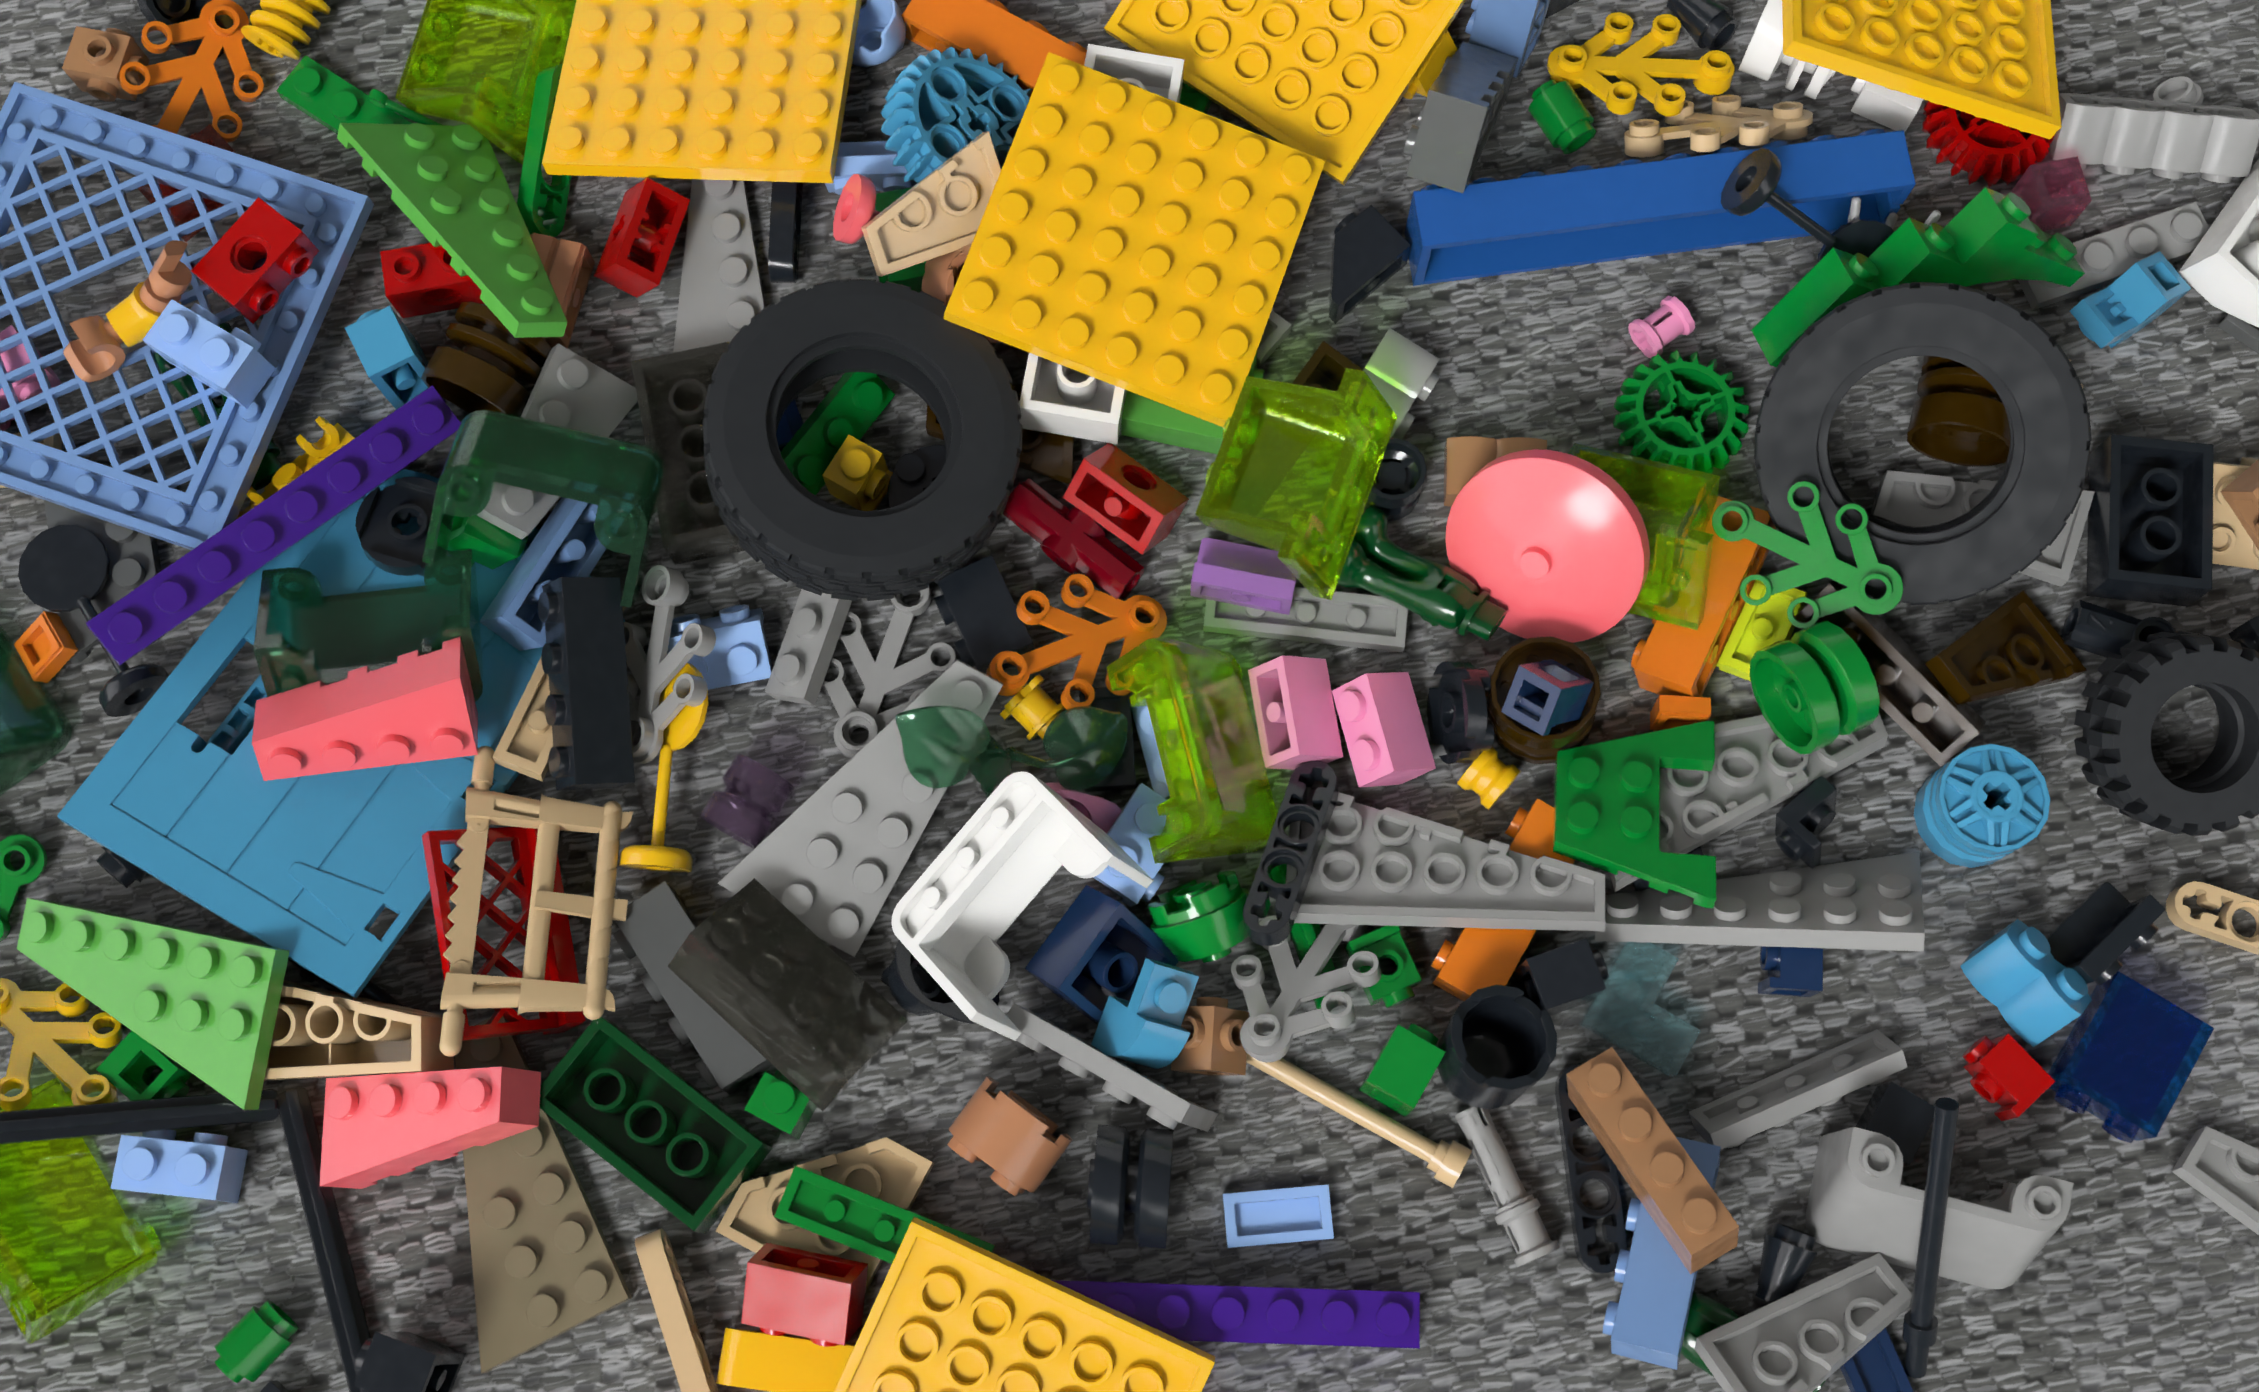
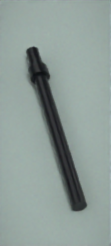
M1947 1097L1939 1098L1935 1101L1911 1310L1904 1316L1902 1337L1907 1343L1904 1371L1912 1378H1922L1926 1375L1929 1347L1935 1344L1938 1330V1319L1934 1315L1959 1112V1103Z

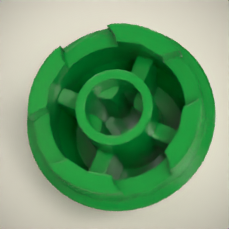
M1235 871L1219 872L1217 875L1219 883L1212 884L1211 881L1197 883L1196 879L1186 882L1160 894L1161 903L1154 902L1148 904L1153 918L1150 927L1178 961L1188 962L1202 959V962L1206 963L1218 960L1232 952L1231 947L1248 937L1243 919V909L1248 897V889L1241 888Z

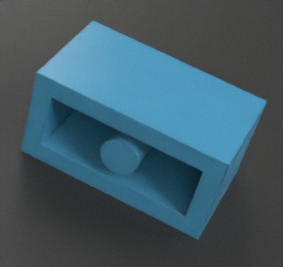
M390 305L383 309L368 311L362 314L357 319V322L345 327L368 377L396 410L429 388L421 379L429 362L418 341Z

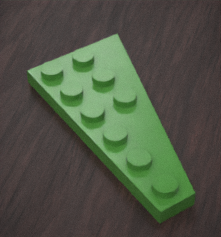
M27 898L17 950L243 1110L259 1109L290 950L44 899Z

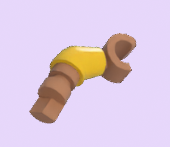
M178 240L169 241L155 262L149 277L144 282L138 283L128 297L105 314L109 321L105 322L103 317L97 315L80 318L69 323L79 339L69 342L63 350V354L75 374L81 380L89 383L99 381L117 371L124 363L126 357L120 344L124 342L130 348L143 342V338L171 299L181 304V295L186 291L192 280L190 269L180 261L188 243Z

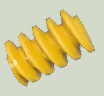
M260 0L262 10H255L251 13L250 22L252 26H243L241 32L252 44L270 55L280 58L287 56L299 60L301 53L292 45L293 41L309 45L311 38L303 31V26L319 30L321 23L314 17L313 11L329 15L331 8L324 0Z

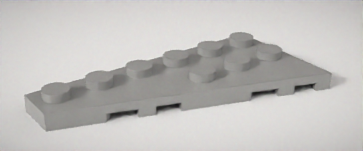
M959 659L956 660L717 884L855 957L1004 683Z
M1878 714V717L1872 724L1850 735H1838L1832 744L1811 754H1799L1787 747L1773 732L1763 715L1714 724L1715 762L1712 771L1660 768L1659 850L1661 852L1686 854L1805 790L1820 776L1827 778L1885 747L1888 733L1880 714ZM1619 871L1617 875L1608 872L1615 892L1640 879L1622 871Z

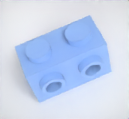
M171 299L143 338V341L170 364L248 409L276 369L258 352L262 344L237 327L231 333L218 327L221 320L197 303H194L188 309Z
M176 1130L142 1132L141 1137L121 1135L110 1189L238 1203L248 1150L226 1146L228 1136L195 1132L193 1142L175 1140Z

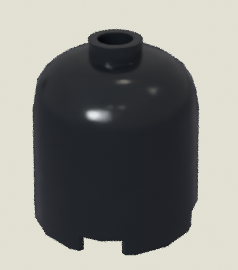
M1494 985L1477 989L1458 1006L1438 1042V1048L1445 1051L1437 1067L1442 1083L1456 1099L1470 1107L1491 1110L1512 1104L1545 1076L1556 1056L1557 1033L1550 1014L1546 1009L1541 1011L1533 1001L1524 997V991L1519 988Z

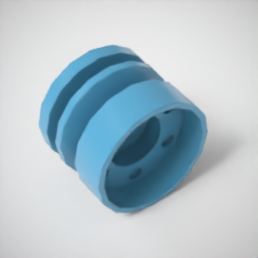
M1986 744L1968 748L1926 778L1916 794L1914 818L1918 833L1931 852L1950 864L1969 868L1993 864L2038 836L2048 820L2050 795L2045 777L2031 759L2013 748ZM1988 795L1994 800L1990 805L1991 809L1983 803Z

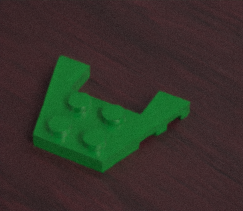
M1703 721L1557 751L1555 761L1553 852L1615 875L1619 871L1648 881V887L1666 894L1671 889L1694 898L1693 904L1704 908H1714L1717 899L1716 856L1669 853L1659 850L1660 768L1712 771L1715 762L1714 721Z

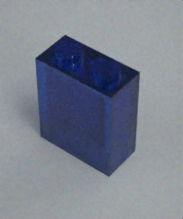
M2118 971L2102 985L2099 986L2097 984L2090 996L2092 1001L2083 1014L2079 1016L2048 1073L2055 1080L2049 1088L2056 1092L2054 1099L2062 1106L2080 1114L2088 1111L2104 1121L2102 1128L2107 1133L2122 1141L2132 1143L2133 1140L2140 1141L2157 1137L2214 1028Z

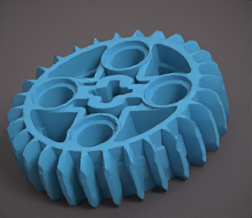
M950 46L943 53L933 49L926 56L920 55L911 65L909 64L907 68H904L896 78V82L889 89L885 97L887 102L881 111L883 118L886 119L881 131L890 136L885 144V149L895 151L898 154L893 160V166L905 167L908 173L904 177V182L914 180L916 183H919L982 132L989 131L1000 168L1002 169L1029 102L1032 88L1023 90L1016 83L1018 74L1011 78L1003 72V62L998 63L995 67L990 65L986 53L975 60L969 48L963 50L958 55L955 48Z

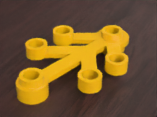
M1622 12L1611 13L1606 17L1604 28L1601 32L1581 46L1563 45L1555 48L1549 54L1547 61V70L1551 80H1556L1557 83L1568 81L1573 89L1584 86L1603 100L1609 111L1618 115L1628 114L1634 109L1637 93L1654 104L1655 110L1663 116L1672 117L1682 112L1686 98L1685 90L1673 83L1660 85L1651 77L1693 79L1694 86L1700 92L1708 95H1720L1730 88L1735 71L1730 56L1719 50L1709 51L1699 60L1649 58L1662 47L1672 46L1678 41L1681 22L1677 17L1670 14L1656 16L1652 23L1651 32L1616 57L1600 56L1614 44H1625L1631 38L1634 24L1633 19ZM1602 75L1616 76L1621 81L1612 84Z
M0 978V1027L6 1028L14 1036L6 1076L0 1079V1107L6 1111L21 1110L30 1103L32 1092L29 1081L34 1056L72 1091L71 1099L73 1106L119 1102L117 1089L107 1078L97 1074L89 1075L58 1044H93L98 1048H110L117 1045L123 1037L121 1023L106 1012L96 1014L89 1022H33L23 1012L58 1011L65 1017H76L86 1012L90 1001L65 983L61 984L55 991H21L15 982ZM70 996L80 997V999H78L75 1002H64V1000ZM103 1027L114 1028L106 1034L97 1033ZM12 1089H21V1090H22V1092H21L20 1094L16 1095V1096H13V1097H7V1096H5V1094H6L9 1090H12ZM93 1092H102L101 1094L95 1097L86 1096Z

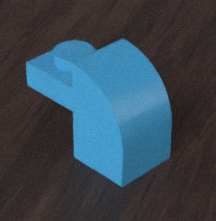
M2159 251L2136 262L2107 288L2082 299L2070 312L2079 322L2080 330L2088 339L2094 341L2100 349L2108 345L2110 348H2113L2160 316L2189 292L2191 287Z
M1146 958L1130 1001L1109 995L1091 1045L1107 1056L1159 1069L1169 1065L1180 1054L1189 1038L1190 1032L1181 1027L1199 976L1189 970Z

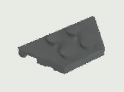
M44 500L48 529L58 525H77L93 532L106 547L110 559L109 577L101 593L91 601L98 614L161 572L157 538ZM79 608L70 612H60V618L78 648V651L69 661L72 663L82 662L89 656L86 652L99 643V641L86 626L87 620Z

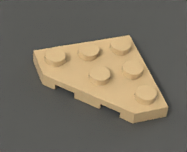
M885 1137L866 1143L864 1146L797 1165V1167L909 1211L934 1163ZM794 1168L741 1183L716 1232L754 1253H757L767 1242L868 1263L866 1293L883 1260L774 1217Z

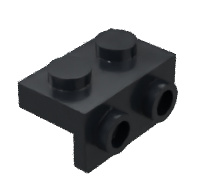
M2105 882L2046 938L2050 944V952L2054 959L2066 968H2072L2077 971L2086 984L2095 981L2100 986L2115 975L2123 966V963L2117 958L2129 946L2136 950L2155 935L2159 928L2153 922L2166 909L2151 894L2130 903L2111 883Z

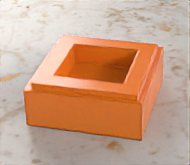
M43 611L14 643L33 681L49 683L78 651L60 616L57 613Z
M1659 695L1650 712V730L1659 731L1708 721L1711 716V698Z

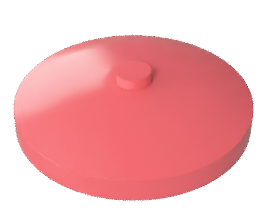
M1533 449L1509 453L1491 461L1478 470L1460 491L1451 507L1447 520L1445 542L1451 569L1471 580L1479 588L1480 594L1484 590L1489 592V601L1507 610V614L1499 627L1525 639L1551 636L1575 643L1594 638L1606 632L1624 618L1638 598L1647 579L1650 562L1649 539L1643 518L1628 493L1610 475L1592 463L1574 455L1559 451Z

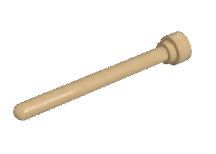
M1249 1054L1246 1056L1248 1064L1428 1162L1426 1168L1435 1172L1433 1178L1451 1188L1454 1187L1472 1152L1469 1148L1454 1140L1451 1144L1443 1140L1437 1144L1283 1058L1275 1062H1261Z

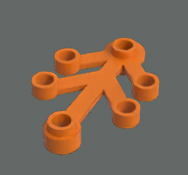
M212 0L204 5L200 17L197 19L166 25L160 21H151L143 27L141 35L142 44L149 52L154 54L165 53L172 44L203 39L194 55L147 66L139 62H128L121 68L119 81L122 88L126 92L135 95L144 93L150 86L182 79L158 125L151 126L177 134L198 93L202 89L213 118L211 128L214 136L222 142H233L240 136L243 126L242 120L230 109L214 63L223 48L235 76L233 82L234 94L245 102H254L261 96L264 88L263 80L258 73L252 71L242 44L245 37L241 32V28L249 25L246 12L239 4L232 0ZM219 15H227L233 20L234 25L227 29L221 28L216 24L215 18ZM155 30L160 31L166 36L167 40L163 44H153L147 37L148 33ZM130 71H137L144 76L145 81L140 85H132L127 82L125 75ZM243 79H250L256 83L257 90L253 93H246L241 90L239 82ZM229 119L236 125V131L230 134L223 133L217 124L220 120Z
M1073 574L1066 579L1061 588L1063 602L1071 608H1082L1085 606L1112 618V620L1097 625L1050 606L1048 598L1040 591L1031 590L1023 594L1016 608L1017 616L1023 623L1027 625L1040 624L1068 637L1022 655L1014 651L1000 652L992 659L986 674L1004 683L998 693L999 695L1013 696L1024 688L1031 674L1081 655L1072 680L1068 682L1061 694V702L1064 708L1075 714L1085 712L1094 700L1095 691L1092 684L1107 644L1124 638L1118 662L1112 665L1105 677L1108 690L1115 695L1124 696L1129 694L1138 683L1139 673L1136 667L1144 644L1152 643L1159 639L1167 625L1166 612L1155 599L1146 595L1131 596L1125 601L1115 599L1111 595L1094 589L1092 581L1083 574ZM1073 585L1081 587L1085 592V596L1077 597L1073 595L1069 587ZM1033 602L1037 604L1041 609V613L1033 614L1029 612L1025 607V603ZM1136 612L1147 615L1151 622H1140L1136 617ZM1005 663L1014 665L1018 669L1019 674L1014 676L1008 675L1004 672L1002 665ZM1122 672L1126 674L1130 683L1127 685L1120 684L1115 679L1114 673ZM1070 691H1081L1085 695L1086 701L1076 702L1070 696Z

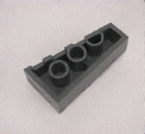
M1463 41L1453 57L1447 56L1442 72L1429 88L1416 126L1412 125L1408 134L1403 154L1411 156L1406 176L1464 193L1507 99L1518 61L1517 57Z

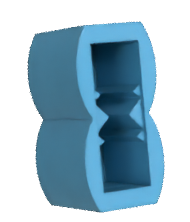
M2017 919L1972 951L1960 967L1976 990L1989 1002L1997 1006L2005 1021L2016 1034L2029 1045L2035 1047L2081 1016L2092 999L2088 994V987L2082 976L2074 969L2066 968L2054 959L2046 937L2038 929L2028 927Z

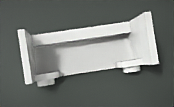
M1022 771L1007 776L897 903L891 922L896 937L971 1021L1014 1041L1022 1032L992 1000L1006 984L1010 973L1008 956L996 942L1063 865L1075 876L1088 879L1099 875L1109 865L1145 888H1148L1154 881L1107 833L1043 781L1028 772Z

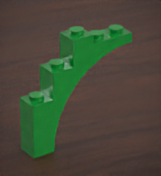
M1985 187L1944 228L1937 223L1927 225L1909 217L1869 257L1861 253L1852 255L1833 247L1751 331L1769 364L1778 367L1784 355L1811 325L1840 304L1875 289L1911 282L1953 283L1967 287L1980 283L2012 279L2042 280L2071 287L2085 273L2074 258L2077 254V249L2068 238L2058 232L2054 235L2048 234L2031 222L2028 218L2031 215L2029 206L2016 194L2009 192L2007 195Z

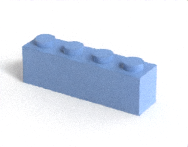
M1473 0L1470 8L1474 12L1465 29V32L1470 35L1469 43L1517 57L1518 61L1513 77L1517 78L1539 41L1550 0Z
M610 454L589 460L571 482L479 622L519 651L543 647L546 643L545 623L541 622L538 614V599L541 592H543L542 586L560 577H588L648 484Z
M1676 1137L1714 1190L1720 1165L1721 1146ZM1631 1198L1625 1229L1634 1231L1630 1251L1620 1249L1614 1281L1623 1283L1619 1303L1608 1302L1603 1334L1611 1335L1612 1354L1677 1370L1698 1270L1692 1274L1689 1273L1641 1201Z

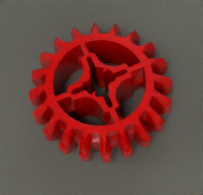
M1927 101L1924 106L1923 114L1927 117L1922 123V131L1930 134L1926 141V149L1940 148L1941 150L1936 156V164L1948 160L1953 163L1951 177L1959 174L1961 170L1968 172L1969 185L1976 182L1981 175H1983L1988 188L1995 185L2000 178L2008 185L2015 181L2019 174L2025 177L2026 174L2033 171L2038 162H2042L2047 156L2049 145L2054 138L2053 136L2049 140L2027 132H2023L2022 135L2015 128L1961 112L1959 116L1966 125V129L1963 130L1958 121L1956 109L1934 104L1930 101Z

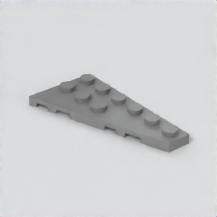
M1306 787V805L1313 807L1312 799L1315 790L1311 789V787ZM1338 792L1335 808L1294 923L1605 932V874L1544 855L1539 859L1511 851L1508 844L1492 839L1488 844L1464 836L1463 830L1389 807L1383 810L1356 803L1353 796ZM1305 821L1293 822L1290 824L1289 837L1297 840L1307 838L1313 832L1314 827ZM1287 865L1286 883H1289L1298 875V870L1291 865Z
M1920 852L1819 865L1813 869L1805 867L1716 880L1717 899L1714 908H1704L1693 904L1694 898L1669 889L1667 894L1655 889H1646L1605 895V932L1595 931V941L1924 952L1925 930Z

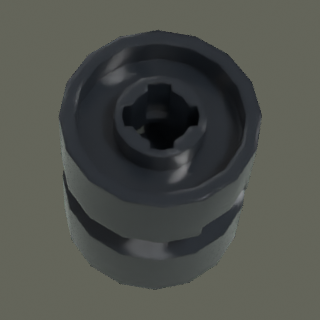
M1397 438L1380 440L1368 449L1363 456L1356 488L1358 502L1364 511L1370 505H1374L1386 513L1387 522L1400 520L1413 511L1418 504L1427 471L1425 459L1419 449L1408 441Z

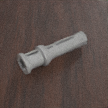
M1471 1107L1456 1114L1455 1118L1470 1145L1473 1156L1498 1207L1494 1211L1497 1225H1504L1517 1253L1514 1259L1516 1266L1520 1267L1560 1249L1558 1241L1550 1239L1537 1210L1541 1205L1538 1199H1534L1533 1194L1528 1195L1521 1183L1488 1109Z

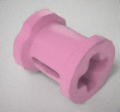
M1666 296L1662 299L1660 308L1643 320H1633L1629 324L1628 330L1633 342L1646 357L1651 359L1657 354L1662 355L1663 347L1679 335L1687 336L1695 329V322L1690 311L1682 301L1675 296Z

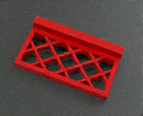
M500 827L489 828L486 851L493 842L511 841L514 863L508 871H505L489 856L485 855L484 869L497 879L499 883L487 898L481 894L478 923L486 914L506 930L507 933L495 949L476 934L475 950L487 959L476 975H487L493 965H495L508 977L522 978L523 972L503 957L502 953L513 938L522 945H526L538 829ZM467 829L427 831L422 835L444 981L446 972H450L451 963L443 956V953L452 944L445 935L454 925L448 919V915L451 913L449 900L459 886L452 881V878L457 873L443 862L440 845L455 844L463 851L457 845V841ZM557 853L553 892L564 893ZM505 887L521 901L522 913L515 922L493 904ZM551 912L544 980L579 983L568 915ZM493 1008L495 1012L485 1025L469 1026L467 1011L463 1009V1014H465L463 1040L543 1032V1035L559 1034L585 1022L586 1019L583 1011L539 1012L540 1019L526 1020L520 1014L518 1015L513 1008ZM502 1016L509 1021L505 1023H498Z

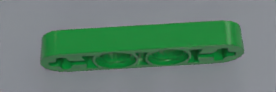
M563 64L542 69L538 73L517 198V206L529 234L538 233L551 237L558 236L562 232L571 182V175H552V183L549 186L543 179L541 172L549 132L548 121L552 118Z

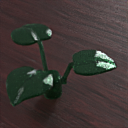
M927 706L901 712L895 717L901 738L904 761L909 772L920 784L931 788L950 787L960 782L969 771L981 784L980 788L985 793L986 798L992 794L994 786L999 785L1010 775L1012 762L1014 761L1043 770L1055 768L1057 781L1066 789L1081 790L1092 787L1104 780L1119 762L1125 749L1128 732V721L1122 712L1107 711L1093 706L1075 707L1060 713L1051 721L1043 738L1044 750L1050 758L1040 759L1018 752L1014 747L1004 750L995 738L990 735L985 722L977 714L965 708Z

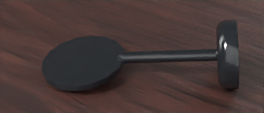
M1761 148L1744 158L1731 173L1721 193L1723 208L1733 215L1745 216L1753 213L1765 202L1777 209L1824 244L1818 254L1817 263L1833 247L1852 255L1861 253L1869 257L1894 233L1890 226L1875 219H1857L1840 226L1831 234L1774 192L1781 178L1782 164L1777 155L1769 149Z
M58 525L42 531L28 543L20 558L18 577L23 592L34 604L52 612H70L79 608L88 622L98 615L91 601L101 593L109 577L110 559L105 545L93 532L77 525ZM102 646L118 673L100 691L99 702L108 716L112 717L127 716L141 711L168 678L167 671L163 666L153 663L140 664L129 668L125 662L119 666Z

